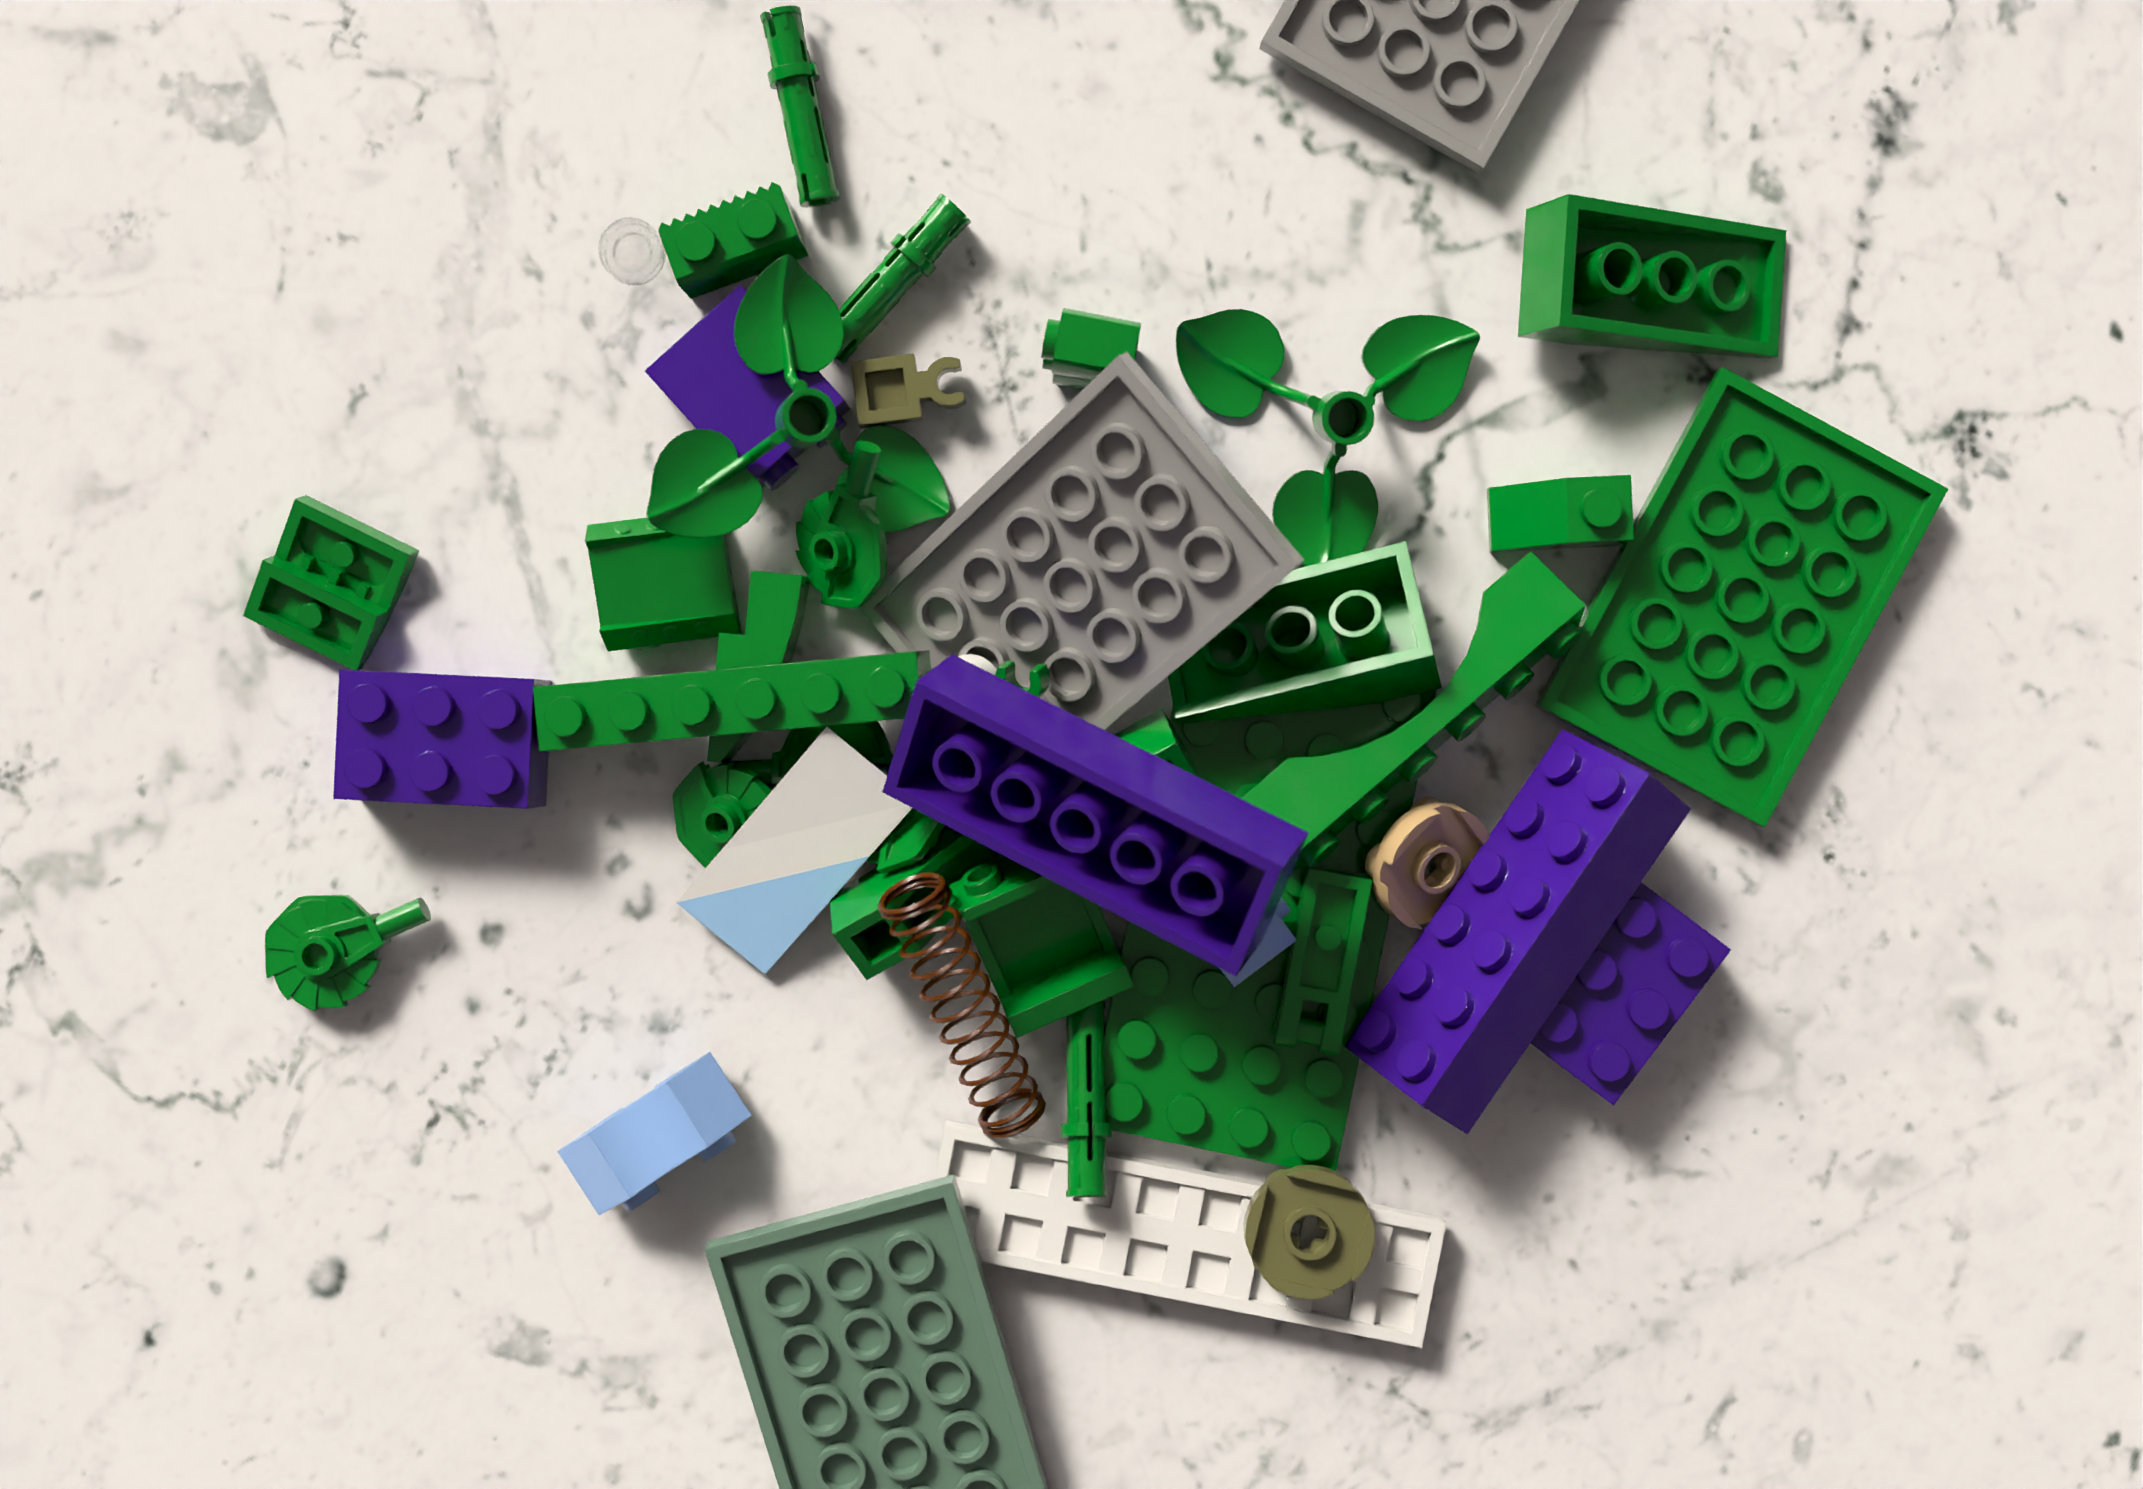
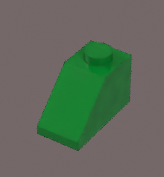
M1631 475L1560 478L1490 487L1487 489L1489 552L1610 547L1634 540Z

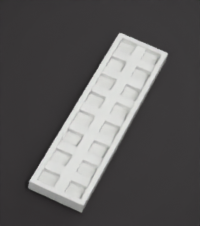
M946 1120L934 1180L955 1174L981 1262L1419 1348L1423 1346L1447 1224L1443 1217L1366 1202L1375 1224V1245L1372 1257L1364 1272L1353 1283L1350 1280L1343 1287L1333 1290L1334 1294L1314 1300L1299 1299L1285 1295L1271 1287L1254 1266L1244 1240V1218L1248 1204L1254 1193L1264 1182L1106 1152V1189L1108 1190V1196L1066 1197V1190H1068L1067 1144L1019 1134L1006 1138H993L984 1134L981 1127ZM1307 1215L1303 1222L1294 1223L1291 1232L1299 1236V1246L1310 1248L1313 1239L1325 1238L1327 1229H1323L1318 1225L1317 1216Z

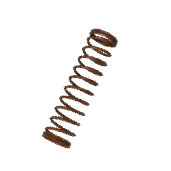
M932 872L907 877L891 886L881 896L877 906L881 916L894 921L889 929L892 936L905 937L918 933L903 944L899 954L901 957L908 959L923 957L914 964L909 975L911 979L919 981L930 980L920 992L921 1000L927 1002L940 1001L934 1006L929 1018L932 1022L940 1024L949 1023L943 1028L939 1039L945 1044H958L953 1048L949 1060L950 1063L955 1065H967L962 1070L958 1079L960 1084L970 1087L976 1086L972 1089L968 1101L976 1107H984L977 1119L983 1133L993 1138H1006L1022 1133L1037 1123L1045 1111L1046 1102L1041 1092L1037 1091L1038 1085L1035 1078L1028 1075L1029 1065L1026 1059L1018 1054L1019 1043L1016 1037L1009 1034L1010 1024L1007 1017L999 1013L1000 1001L997 995L989 992L991 981L987 974L979 970L981 959L978 953L969 949L971 937L967 931L959 928L961 915L957 909L949 906L952 895L944 877ZM935 888L932 894L911 906L901 909H886L895 898L918 889ZM945 896V902H944V904H943V905H939L938 903H939V902L942 900V898ZM939 910L919 926L900 932L895 930L898 925L907 919L914 918L927 911ZM946 910L953 913L955 917L954 926L935 927L922 931L937 921ZM950 931L943 939L927 949L907 954L905 951L911 944L923 937ZM956 932L963 935L965 939L964 948L954 947L936 951L945 945ZM960 953L953 961L941 969L925 975H916V970L926 962L946 954ZM966 953L972 956L975 961L974 969L965 968L949 971L963 959ZM970 974L960 985L946 993L927 997L925 994L933 985L944 979L956 975ZM976 975L981 977L985 983L984 990L975 989L960 992L972 982ZM981 995L971 1006L949 1017L936 1018V1012L953 1000L965 996ZM986 996L992 999L994 1011L972 1012L983 1002ZM980 1016H991L981 1027L968 1035L957 1039H946L945 1034L952 1027L965 1020ZM996 1017L1004 1025L1003 1032H983L992 1024ZM1000 1036V1039L991 1048L980 1055L967 1060H956L955 1054L971 1042L986 1037ZM1005 1038L1011 1041L1013 1053L1004 1051L993 1053L1002 1045ZM998 1057H1010L1007 1063L991 1075L975 1081L965 1080V1074L981 1062ZM1015 1059L1020 1061L1023 1067L1022 1073H1004ZM1020 1077L1012 1088L996 1098L982 1102L975 1101V1094L991 1082L1003 1078ZM1024 1080L1029 1081L1032 1089L1019 1087L1022 1085ZM1029 1098L1028 1102L1011 1116L996 1122H988L991 1115L1002 1106L1015 1100ZM1034 1099L1038 1101L1033 1112L1023 1120L1009 1126L992 1128L1010 1123L1020 1117L1031 1106Z

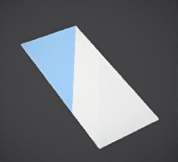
M826 727L676 903L761 972L766 974L912 808L884 794L882 791L887 776L836 733Z

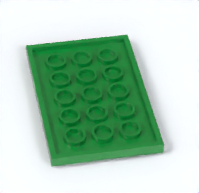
M1720 368L1714 373L1633 523L1634 540L1621 545L1578 627L1582 632L1581 636L1561 656L1535 707L1752 824L1766 827L1945 497L1948 488L1726 368Z

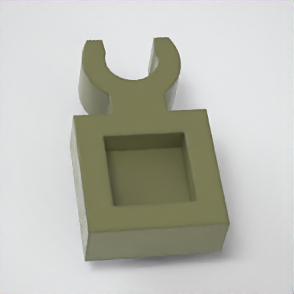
M914 353L850 361L858 425L860 428L923 421L921 402L933 401L936 405L945 409H956L966 404L964 392L946 394L938 386L939 380L944 374L962 371L961 361L958 358H940L933 362L927 371L917 372Z

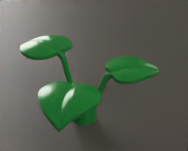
M792 255L781 256L756 277L740 303L734 322L735 346L746 367L760 375H770L784 370L785 381L793 391L782 402L776 412L775 425L777 431L739 458L732 441L717 431L693 429L674 437L659 454L654 466L646 511L648 521L663 531L681 537L709 538L731 533L745 525L755 515L763 499V490L759 481L745 468L784 441L793 447L808 448L824 439L829 443L838 459L850 466L853 454L846 449L841 441L840 431L834 428L836 409L832 400L820 390L807 388L806 382L800 380L796 374V370L803 373L818 372L826 368L834 360L841 349L844 338L842 317L837 305L828 292L806 273ZM887 425L871 426L858 436L856 442L868 441L881 448L870 492L877 496L875 512L878 514L877 519L882 524L885 533L898 532L948 514L950 504L943 478L930 455L915 438L898 428ZM849 466L840 474L836 485L845 483Z
M1228 309L1204 317L1183 321L1176 329L1175 341L1178 365L1187 386L1197 400L1214 413L1226 417H1246L1251 415L1258 408L1264 390L1313 410L1312 422L1316 433L1323 440L1332 443V449L1324 462L1323 474L1313 470H1302L1291 475L1277 491L1272 507L1273 524L1304 559L1302 564L1306 567L1361 553L1373 533L1378 515V498L1370 478L1360 471L1346 470L1335 473V469L1340 458L1346 455L1347 445L1361 442L1371 432L1374 425L1372 406L1375 404L1376 395L1382 392V399L1388 411L1404 420L1425 421L1441 415L1452 405L1463 388L1472 356L1480 341V334L1463 323L1434 315H1409L1390 320L1378 327L1369 336L1362 349L1361 358L1363 366L1376 381L1366 388L1363 395L1353 391H1336L1326 394L1321 399L1317 396L1278 384L1270 379L1282 367L1285 354L1284 345L1278 329L1270 320L1256 312L1244 309Z

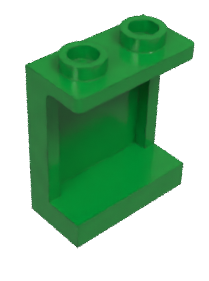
M1006 859L997 864L985 863L978 865L966 872L961 880L949 884L960 914L972 936L1016 1038L1134 987L1128 969L1114 943L1098 904L1011 859Z

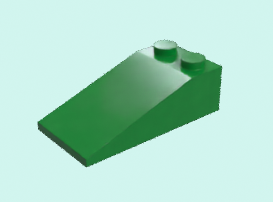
M1567 194L1526 209L1518 337L1572 345L1768 359L1778 357L1786 230Z
M1406 541L1298 568L1290 572L1168 676L1175 718L1178 724L1378 704L1442 688Z

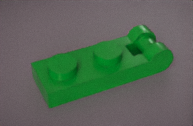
M1311 867L1305 868L1293 932L1296 941L1291 944L1280 1006L1274 1025V1045L1293 1048L1295 1042L1317 1046L1318 1053L1338 1056L1343 1040L1372 879ZM1304 1000L1326 1004L1322 1020L1301 1017Z

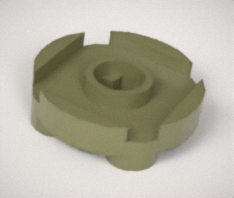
M1299 1165L1290 1169H1279L1272 1172L1266 1178L1264 1184L1252 1196L1245 1213L1244 1240L1252 1262L1271 1287L1285 1295L1309 1300L1334 1294L1333 1290L1343 1287L1350 1280L1353 1283L1364 1272L1372 1257L1375 1245V1224L1361 1192L1345 1176L1332 1169L1317 1165ZM1307 1215L1317 1216L1318 1225L1323 1229H1327L1325 1238L1313 1239L1310 1248L1299 1246V1236L1291 1232L1294 1223L1303 1222Z

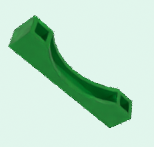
M1529 552L1483 592L1477 627L1465 658L1448 685L1421 713L1392 733L1358 748L1324 756L1288 758L1241 798L1309 833L1292 873L1305 862L1312 868L1324 861L1340 844V840L1336 836L1354 820L1360 825H1364L1375 817L1389 801L1385 793L1403 778L1408 783H1413L1419 779L1436 762L1438 756L1434 753L1435 750L1451 737L1460 742L1469 736L1485 719L1486 714L1482 711L1499 695L1506 701L1514 697L1533 678L1534 673L1530 669L1547 654L1552 659L1559 658L1579 639L1582 632L1578 627L1586 605L1536 555Z
M930 650L533 687L539 752L905 719L916 681L931 670Z
M1162 708L1114 734L1200 778L1192 756ZM948 827L941 831L934 848L931 846L924 857L914 865H907L887 873H880L875 868L843 886L830 900L832 934L864 978L868 980L906 959L900 956V949L907 940L918 934L915 933L905 937L890 935L889 929L894 921L883 918L877 906L881 896L891 886L907 877L920 873L932 872L942 875L952 895L949 906L959 911L949 884L961 880L966 872L978 865L985 863L997 864L1009 858ZM935 888L918 889L895 898L886 909H901L911 906L932 894ZM944 896V897L942 898V900L938 903L939 905H943V904H944V902H945V896ZM939 910L927 911L914 918L907 919L898 925L895 930L900 932L919 926ZM946 910L937 921L922 931L944 926L954 917L953 913ZM937 933L914 942L905 950L906 953L910 954L921 951Z

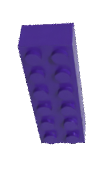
M953 654L916 681L882 791L884 794L1234 976L1238 975L1263 941L1309 834L1291 823Z
M1562 729L1490 833L1489 839L1481 846L1344 1047L1419 1105L1468 1135L1686 818L1691 808L1649 772Z

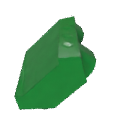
M647 518L587 525L585 544L588 548L600 621L599 632L608 652L631 648L642 650L658 647L660 644L717 638L719 633H741L726 534L709 538L681 537L653 526Z

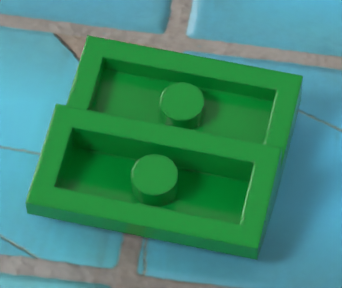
M307 495L294 499L275 555L262 560L243 616L352 670H361L390 619L420 550Z

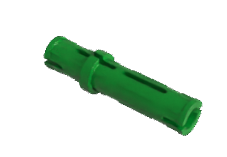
M791 5L770 9V12L765 11L760 15L772 69L767 74L770 87L777 90L791 161L797 180L800 206L819 207L831 204L830 201H838L840 193L836 178L834 177L827 135L817 97L818 93L815 82L820 79L818 66L815 62L811 63L800 7Z
M940 193L933 204L926 210L927 212L904 236L900 233L895 236L890 242L893 248L884 257V260L841 305L839 312L844 326V338L841 349L835 358L843 365L863 340L873 332L898 304L905 293L923 275L928 278L936 270L933 263L941 256L947 246L971 223L970 219L943 194Z
M1103 1001L1066 1016L1067 1124H1061V1138L1067 1139L1068 1190H1066V1197L1108 1196V1190L1106 1189L1105 1139L1112 1137V1124L1105 1123V1002Z

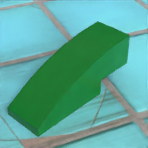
M751 571L745 635L719 633L716 670L791 663L804 621L809 579L803 575ZM753 732L709 736L707 761H731Z

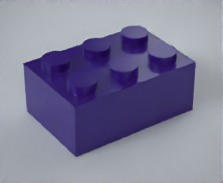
M339 669L333 799L522 809L546 806L549 751L539 752L533 687L552 685V681Z
M1641 882L1530 1044L1614 1106L1731 949Z

